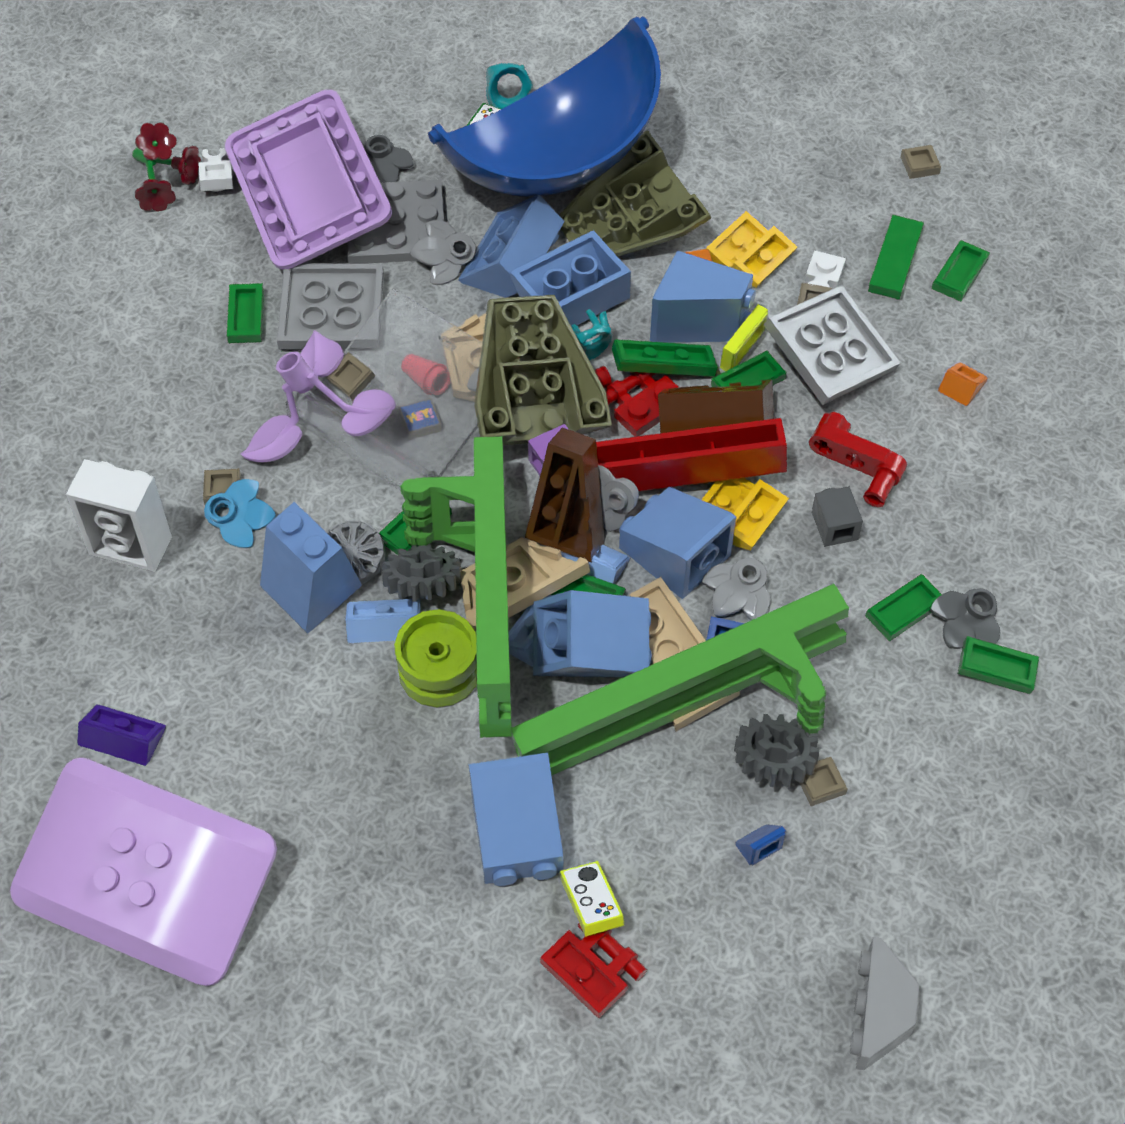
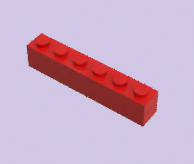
M782 418L596 442L598 465L607 468L616 479H629L636 485L638 491L787 472V443Z

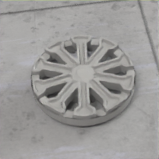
M359 520L334 525L327 534L333 539L335 537L341 542L339 545L343 548L353 569L359 571L358 578L361 584L370 581L377 575L382 568V563L385 561L386 549L382 537L370 524ZM347 530H349L348 540L343 534ZM358 530H364V532L357 538ZM371 537H375L373 542L366 543ZM378 550V554L375 556L367 554L368 552ZM367 562L372 564L373 567L369 570L365 569L363 565Z

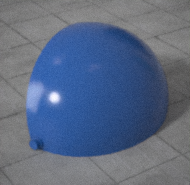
M644 16L632 18L613 38L584 60L507 107L446 133L440 124L433 126L432 130L428 132L430 141L436 144L448 161L467 178L487 189L503 194L534 197L536 195L548 196L566 192L593 181L611 169L632 149L643 134L655 108L660 89L661 69L657 49L646 30L649 28L647 19Z

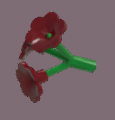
M159 122L155 125L145 123L141 126L140 134L135 139L137 148L133 150L132 156L135 160L146 164L148 180L143 183L142 187L135 190V198L139 201V206L142 210L164 211L167 209L168 204L175 201L176 195L168 181H158L155 179L153 166L156 163L171 165L173 169L179 170L181 182L189 185L190 183H195L198 178L201 158L198 156V147L191 146L190 148L185 147L183 149L182 157L174 156L170 159L172 149L177 144L176 137L169 133V128L164 123Z

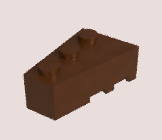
M761 380L762 385L741 386V383L737 382L729 383V387H709L708 385L664 389L658 394L660 433L774 419L772 380Z
M562 427L548 443L525 538L561 550L572 556L585 558L591 563L593 556H597L602 544L604 545L596 439Z

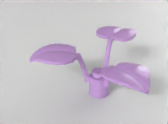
M313 331L301 354L289 352L282 356L276 364V370L286 382L282 389L287 396L291 418L286 415H279L267 420L255 433L247 449L240 454L250 461L270 462L284 457L295 448L302 437V431L296 426L299 417L293 391L306 393L314 385L318 387L340 408L348 412L342 420V427L347 434L352 436L366 435L379 427L390 416L392 410L395 409L396 402L390 394L377 389L361 392L356 396L352 405L342 401L318 377H326L337 369L344 356L343 349L337 342L324 337L317 331Z

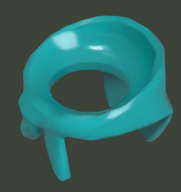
M500 63L492 65L486 70V98L489 105L503 109L527 96L532 90L533 83L524 65ZM506 74L518 76L522 84L519 93L511 98L500 95L497 89L498 81Z
M591 309L586 311L593 324L591 329L581 332L576 324L571 326L589 361L603 353L612 341L613 334L608 323L606 311L599 315V320ZM596 335H600V336H598L597 338H595V339H593V340H590V341H588V342L586 341V340H588V339H590V338H592V337H594V336H596Z

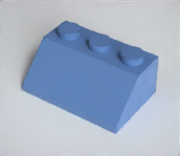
M540 195L531 197L498 212L478 245L474 258L467 264L458 280L462 284L505 298L517 294V290L510 277V271L546 254L549 248L558 240V232L564 220Z
M594 230L510 271V277L519 297L555 295L571 326L588 320L589 317L586 313L588 309H591L595 315H598L630 298L631 271Z

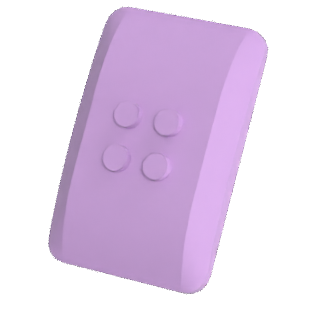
M320 91L232 133L226 139L225 150L270 259L275 267L281 270L294 268L384 225L391 218L392 207L343 102L336 91Z
M77 758L67 763L59 776L12 881L10 893L13 902L21 909L193 983L210 986L221 981L227 973L276 857L277 846L272 835L264 830L92 760Z

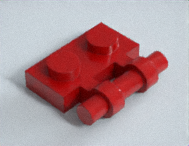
M630 372V375L621 381L615 380L607 386L605 392L608 405L614 401L620 405L614 409V418L634 437L642 435L660 423L658 394L664 389L679 388L667 375L655 382L651 377L657 373ZM639 386L643 391L633 397L628 394L629 391Z
M611 929L585 936L582 940L578 939L568 930L540 957V963L599 1019L628 991V985L619 976L627 972L637 982L646 974L647 968L637 960L638 954L630 947L624 948L611 936ZM600 947L613 960L606 965L593 953L595 949Z

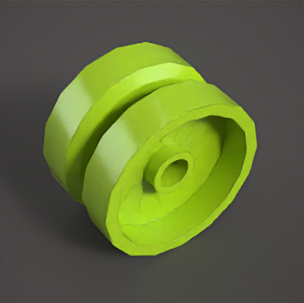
M437 609L423 611L411 617L399 629L394 646L400 684L407 695L422 705L432 707L454 705L467 698L477 685L476 632L468 620L455 612Z

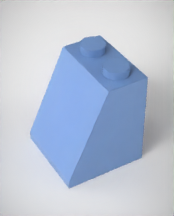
M677 250L652 298L650 341L666 343L728 342L751 313L749 310L756 295V290L751 289L753 274Z
M668 487L660 495H653L645 504L644 509L635 517L629 516L622 523L619 529V549L656 579L662 577L669 589L681 599H684L702 582L705 574L712 567L722 564L731 556L736 516L727 510Z
M295 502L266 526L260 586L308 634L359 589L362 584L343 548Z
M570 590L534 601L533 676L626 677L648 667L652 658L649 648V627L651 625L649 598Z
M548 753L469 764L471 798L485 884L494 883L497 886H507L515 883L517 879L527 877L546 880L562 871L563 850Z

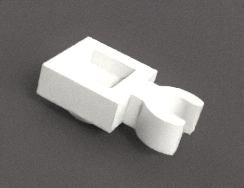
M220 148L219 155L211 156L208 154V149H204L202 151L203 162H199L201 191L211 190L219 192L224 189H233L231 162L227 160L226 150Z
M814 250L805 282L830 288L838 287L846 258Z

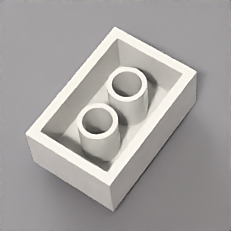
M84 459L66 496L88 554L155 572L172 535L154 477L140 470L129 471L115 467L108 462L101 461L98 463Z

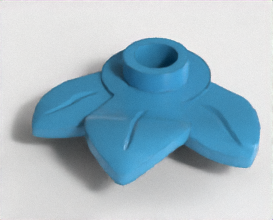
M242 479L232 483L225 493L212 496L204 508L207 521L212 526L220 528L221 535L227 543L238 548H251L254 543L253 531L265 528L276 518L274 510L267 503L256 498L259 491V482L256 480ZM220 508H229L226 516L220 517L217 515Z

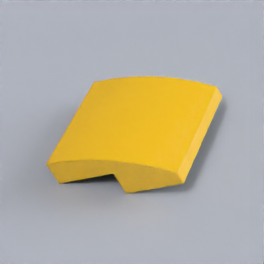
M745 211L706 249L710 252L712 262L753 274L752 286L757 288L797 249V246L775 226L768 231L752 215Z
M746 478L715 481L701 500L727 510L736 516L732 545L751 551L789 498L761 479L756 484H753Z

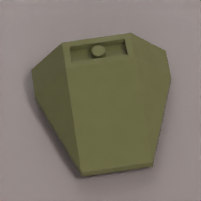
M648 130L640 136L632 149L617 164L589 182L559 215L564 220L560 229L569 242L594 230L617 257L685 236L711 219V215L695 193L690 195L670 168L663 150Z
M555 295L489 299L474 403L480 437L502 436L504 446L528 443V440L563 424L569 430L580 434H587L612 426L606 392Z

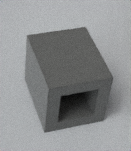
M850 486L838 489L827 488L815 493L812 515L824 547L858 540L863 520Z

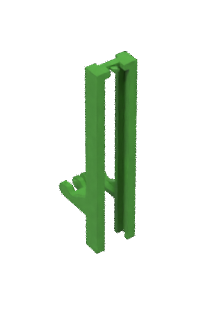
M502 436L474 437V476L424 477L403 480L404 482L400 485V489L405 499V502L402 504V511H404L403 521H405L407 526L404 534L405 539L411 546H427L434 540H442L475 552L477 693L479 698L480 738L512 737ZM449 500H461L475 506V521L451 522Z
M831 584L512 727V739L517 757L548 753L552 776L758 682H762L796 703L799 725H802V729L808 732V734H818L824 726L826 690L809 659L846 643L847 634L843 628H839L836 622L848 617L849 607L836 585Z

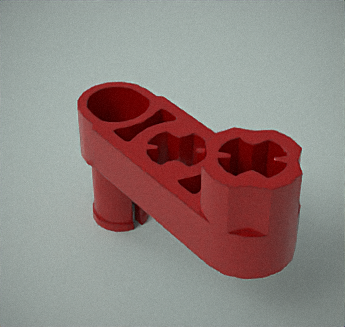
M837 412L824 413L809 440L810 448L816 454L874 477L863 498L871 506H884L892 487L898 485L907 468L906 460L886 447L849 433L851 424L842 414Z

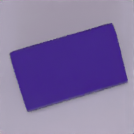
M96 704L78 722L77 743L81 747L146 766L166 729V725Z

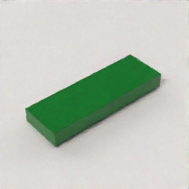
M892 215L869 283L868 292L900 300L924 222Z
M616 339L613 341L611 348L617 371L715 376L718 368L710 345Z

